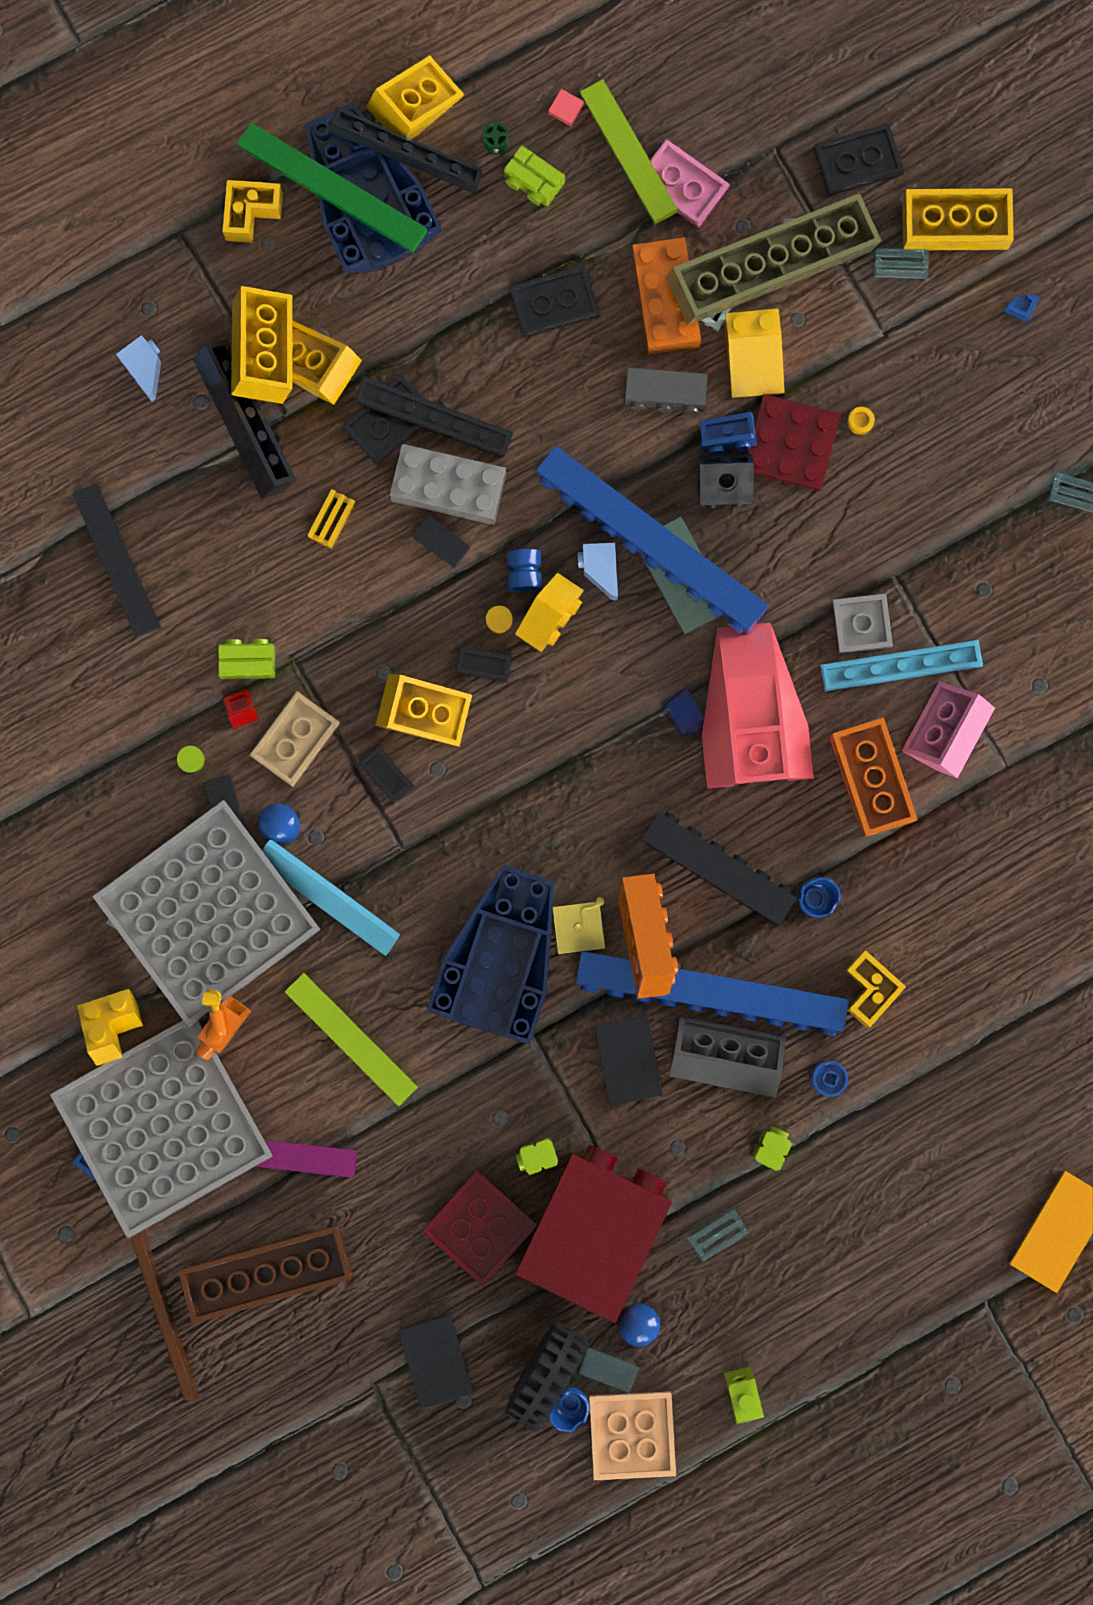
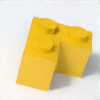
M227 180L223 234L226 241L253 243L255 218L281 219L283 192L280 184Z
M557 573L537 595L515 635L540 652L548 644L553 646L561 634L557 631L559 627L563 628L570 617L581 606L582 602L579 598L584 590Z
M866 950L862 951L844 971L864 989L847 1008V1011L866 1028L871 1027L906 988L902 982Z
M130 989L77 1006L87 1052L97 1066L122 1058L118 1034L143 1026L138 1002Z

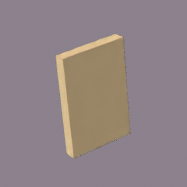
M296 691L249 756L294 787L340 722Z

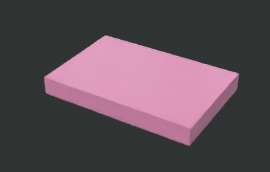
M667 139L650 160L678 209L677 213L697 228L701 226L730 186L725 180Z

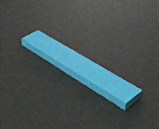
M979 640L823 664L820 665L824 692L980 668L983 666Z
M271 839L268 841L262 851L287 884L385 956L390 952L400 936L398 932Z

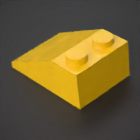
M428 56L378 87L366 107L383 127L413 139L458 102L464 94L433 58Z
M779 308L726 313L724 330L732 399L758 397L764 394H784Z
M292 320V382L331 404H335L362 360L347 345Z
M388 674L376 726L459 747L472 695L407 676Z

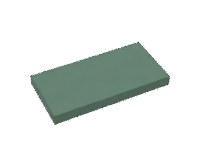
M682 517L664 525L665 528L701 554ZM646 564L684 635L718 618L706 608L708 604L701 599L695 601L686 594L685 591L687 589L680 583L677 585L672 584L664 577L666 574L658 567L653 569Z

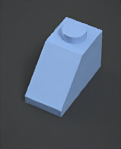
M141 335L116 355L152 402L156 399L161 368V361L157 355L160 353V350L152 340L146 342Z
M615 543L583 544V552H578V568H584V576L611 600H617Z

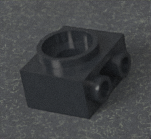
M723 453L712 456H698V498L700 505H704L707 508H717L723 504H731L733 507H744L747 504L753 503L754 462L751 454L731 455ZM724 473L732 474L731 479L728 481L719 480L720 476Z

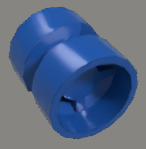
M519 549L507 552V568L512 570L508 574V591L532 592L542 589V574L537 571L541 566V551Z
M823 1061L817 1063L812 1068L809 1081L815 1092L823 1096L833 1097L845 1090L848 1084V1074L841 1064L833 1061Z

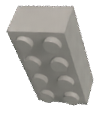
M402 444L390 498L392 502L495 525L507 475L506 468Z

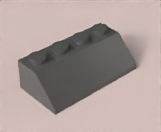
M680 1016L669 1076L776 1098L782 1077L786 1037Z

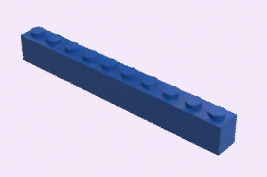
M557 446L553 448L536 470L537 477L539 478L538 482L549 491L552 488L560 493L559 498L569 506L576 505L581 509L580 514L590 522L596 520L602 525L601 530L612 538L616 535L623 541L622 545L633 554L637 551L643 555V561L653 569L660 568L666 573L664 577L674 585L680 583L687 589L685 592L695 601L699 599L708 604L706 608L717 617L724 616L729 620L728 625L736 632L741 633L743 631L748 635L767 611L768 604Z
M581 952L576 984L581 985L580 990L596 993L597 988L608 990L607 995L623 998V994L628 993L634 994L633 1000L650 1002V997L637 999L630 960ZM678 969V973L675 974V984H672L669 995L651 997L661 999L660 1005L676 1007L677 1002L687 1004L688 1010L703 1012V1007L714 1009L713 1014L727 1017L730 1016V1012L740 1013V1019L756 1022L757 1017L767 1018V1024L783 1026V1021L794 1023V1029L809 1031L810 1026L821 1028V1034L836 1036L837 1031L844 1032L849 999Z

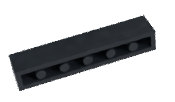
M224 339L205 344L193 358V361L261 499L283 493L296 478L257 399L231 395L232 348L228 340Z
M660 812L658 813L641 842L777 927L781 925L797 899L792 895L794 891L782 883L777 886L770 882V875L760 869L754 872L746 867L748 862L738 855H734L733 858L724 853L725 847L713 840L710 843L706 842L701 838L703 834L695 828L689 826L685 829L678 824L680 820L671 813L666 812L664 815Z

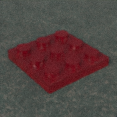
M764 394L755 425L757 445L751 446L748 452L753 458L754 474L821 491L841 413Z
M477 1170L422 1232L483 1287L538 1224Z

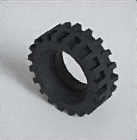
M555 1321L528 1361L518 1383L513 1389V1393L508 1399L504 1414L534 1432L538 1431L541 1425L545 1423L548 1415L551 1414L555 1404L558 1403L564 1389L569 1384L570 1378L576 1371V1367L586 1349L587 1338Z

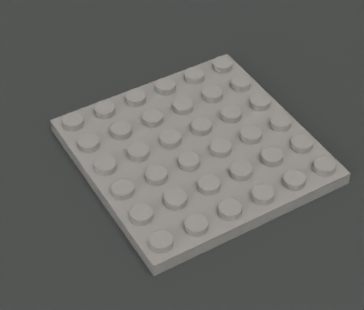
M225 800L93 896L188 1027H191L212 1010V1006L202 1004V995L207 989L216 990L221 993V1004L226 998L234 995L321 930Z
M181 1021L123 1053L122 1058L107 1062L50 1094L128 1239L273 1157L216 1052L213 1053L209 1060L202 1058L196 1053L195 1050L202 1042L198 1038L203 1029L199 1021L191 1027H188L184 1021Z

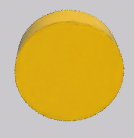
M866 407L854 408L847 419L849 429L858 435L868 433L874 425V414Z
M495 606L488 611L486 623L492 632L504 633L512 626V614L506 607Z

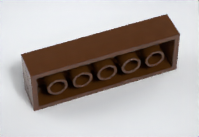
M340 1224L183 1267L178 1270L192 1324L351 1280L354 1277Z

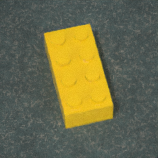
M1012 188L906 189L902 198L903 250H1008L1014 240Z
M241 286L232 301L231 395L283 404L292 390V295Z

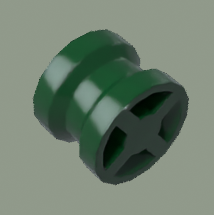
M489 123L483 130V145L491 154H500L508 147L509 134L507 128L502 123Z

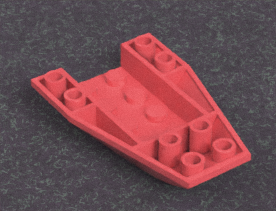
M770 622L756 624L748 635L743 631L738 633L730 626L717 627L701 736L707 789L732 787L735 784L785 779L787 781L814 778L808 723Z

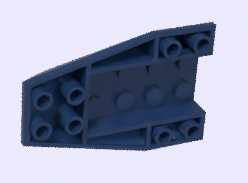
M353 103L341 108L366 119ZM334 112L305 124L311 159L427 228L428 232L414 253L421 250L442 230L420 182L405 164L329 132L328 129ZM318 196L323 226L345 273L373 272L413 254Z
M506 865L501 867L444 957L427 1011L504 1038L526 1044L531 1043L547 994L555 881Z

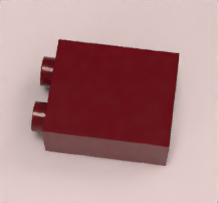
M589 1144L583 1157L572 1152L517 1267L516 1275L616 1323L672 1201L662 1195L667 1181L640 1168L637 1169L633 1180L613 1172L618 1158Z

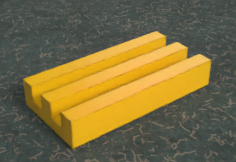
M331 489L307 535L308 538L332 549L356 503L355 500L349 499L345 495ZM334 498L338 499L320 535L317 536L316 533ZM344 502L347 506L329 541H327L325 537Z

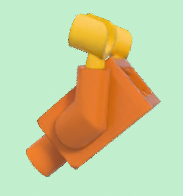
M209 989L202 995V1004L212 1006V1010L209 1011L210 1019L198 1035L202 1042L195 1050L199 1056L206 1060H209L215 1051L220 1053L227 1046L251 1013L250 1009L232 996L226 998L220 1004L221 993Z

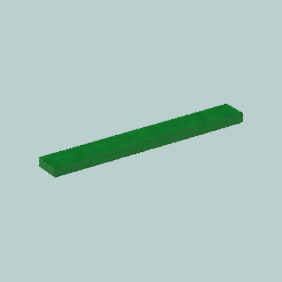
M253 123L249 125L237 143L238 148L414 253L428 232L426 227Z

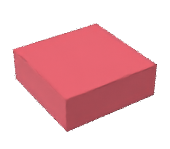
M561 89L548 114L572 126L584 105V101Z

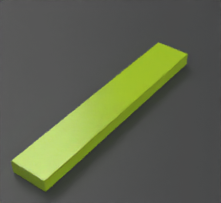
M602 79L580 91L581 97L653 223L657 224L676 214L678 209L604 80Z
M305 973L285 991L398 1106L418 1088Z

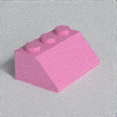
M939 681L902 751L939 772L958 778L995 707L977 693Z

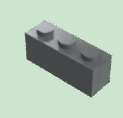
M628 368L625 405L630 406L633 410H645L646 407L657 408L656 410L659 412H672V409L683 410L685 414H698L699 411H704L707 374Z

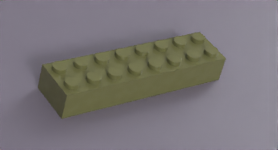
M859 193L675 266L665 278L688 326L871 252L881 242V239Z

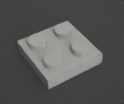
M886 594L835 599L832 601L839 654L893 647Z

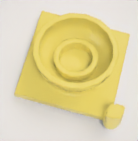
M598 897L596 902L553 907L558 954L605 949L600 906L604 905L602 897Z

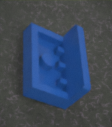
M752 412L700 421L701 448L705 454L709 453L710 456L718 455L735 449V451H746L751 446L757 445Z

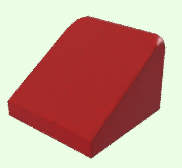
M248 689L222 698L233 728H238L258 720V715Z

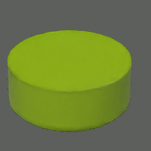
M186 746L179 751L177 763L183 771L196 773L204 766L205 757L203 752L197 747Z

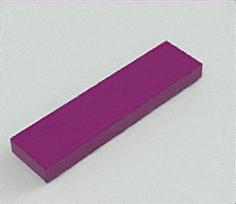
M264 1140L273 1157L255 1166L354 1178L357 1150Z

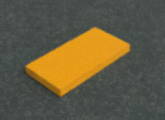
M1063 1171L1009 1264L1057 1293L1093 1233V1187L1067 1171Z

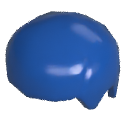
M275 803L268 805L260 812L258 828L267 842L271 839L278 845L285 846L291 844L299 835L301 823L297 814L290 806Z
M814 877L807 880L801 886L797 899L800 909L805 914L821 918L834 912L838 902L841 901L839 886L831 879Z
M643 1303L633 1304L623 1311L619 1323V1333L627 1344L633 1347H646L657 1338L660 1331V1318L654 1308Z
M566 1387L551 1414L548 1415L551 1425L559 1431L573 1432L578 1425L585 1423L590 1411V1403L586 1394L576 1387Z

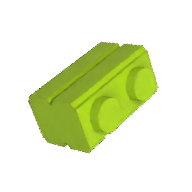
M524 146L519 148L513 159L510 160L504 169L505 182L516 191L519 188L525 191L527 198L536 205L542 203L547 207L565 183V175Z
M230 639L225 641L226 644L219 645V677L221 679L275 678V646L273 643H268V639H253L252 644H242V640Z
M773 1126L770 1131L767 1129L763 1130L758 1140L760 1144L755 1146L751 1155L752 1158L776 1171L780 1170L785 1161L783 1156L788 1154L792 1145L790 1140L787 1139L789 1134Z
M549 1137L538 1140L536 1144L532 1142L521 1146L520 1153L516 1154L520 1170H526L529 1175L542 1171V1167L548 1169L556 1166L558 1162L552 1140Z

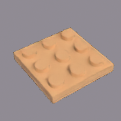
M671 1391L589 1395L594 1480L676 1476Z

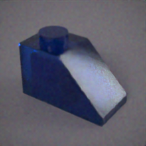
M687 689L664 706L663 713L681 737L685 734L691 737L703 728L700 723L704 721V717Z

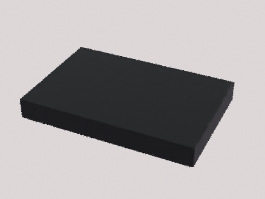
M889 123L817 143L813 147L828 196L904 175V168Z
M585 265L509 286L524 338L600 317Z
M401 374L389 384V386L421 397ZM366 406L342 426V429L377 467L422 428Z
M648 1016L595 1025L609 1106L663 1096Z
M451 1314L398 1330L421 1410L474 1395Z

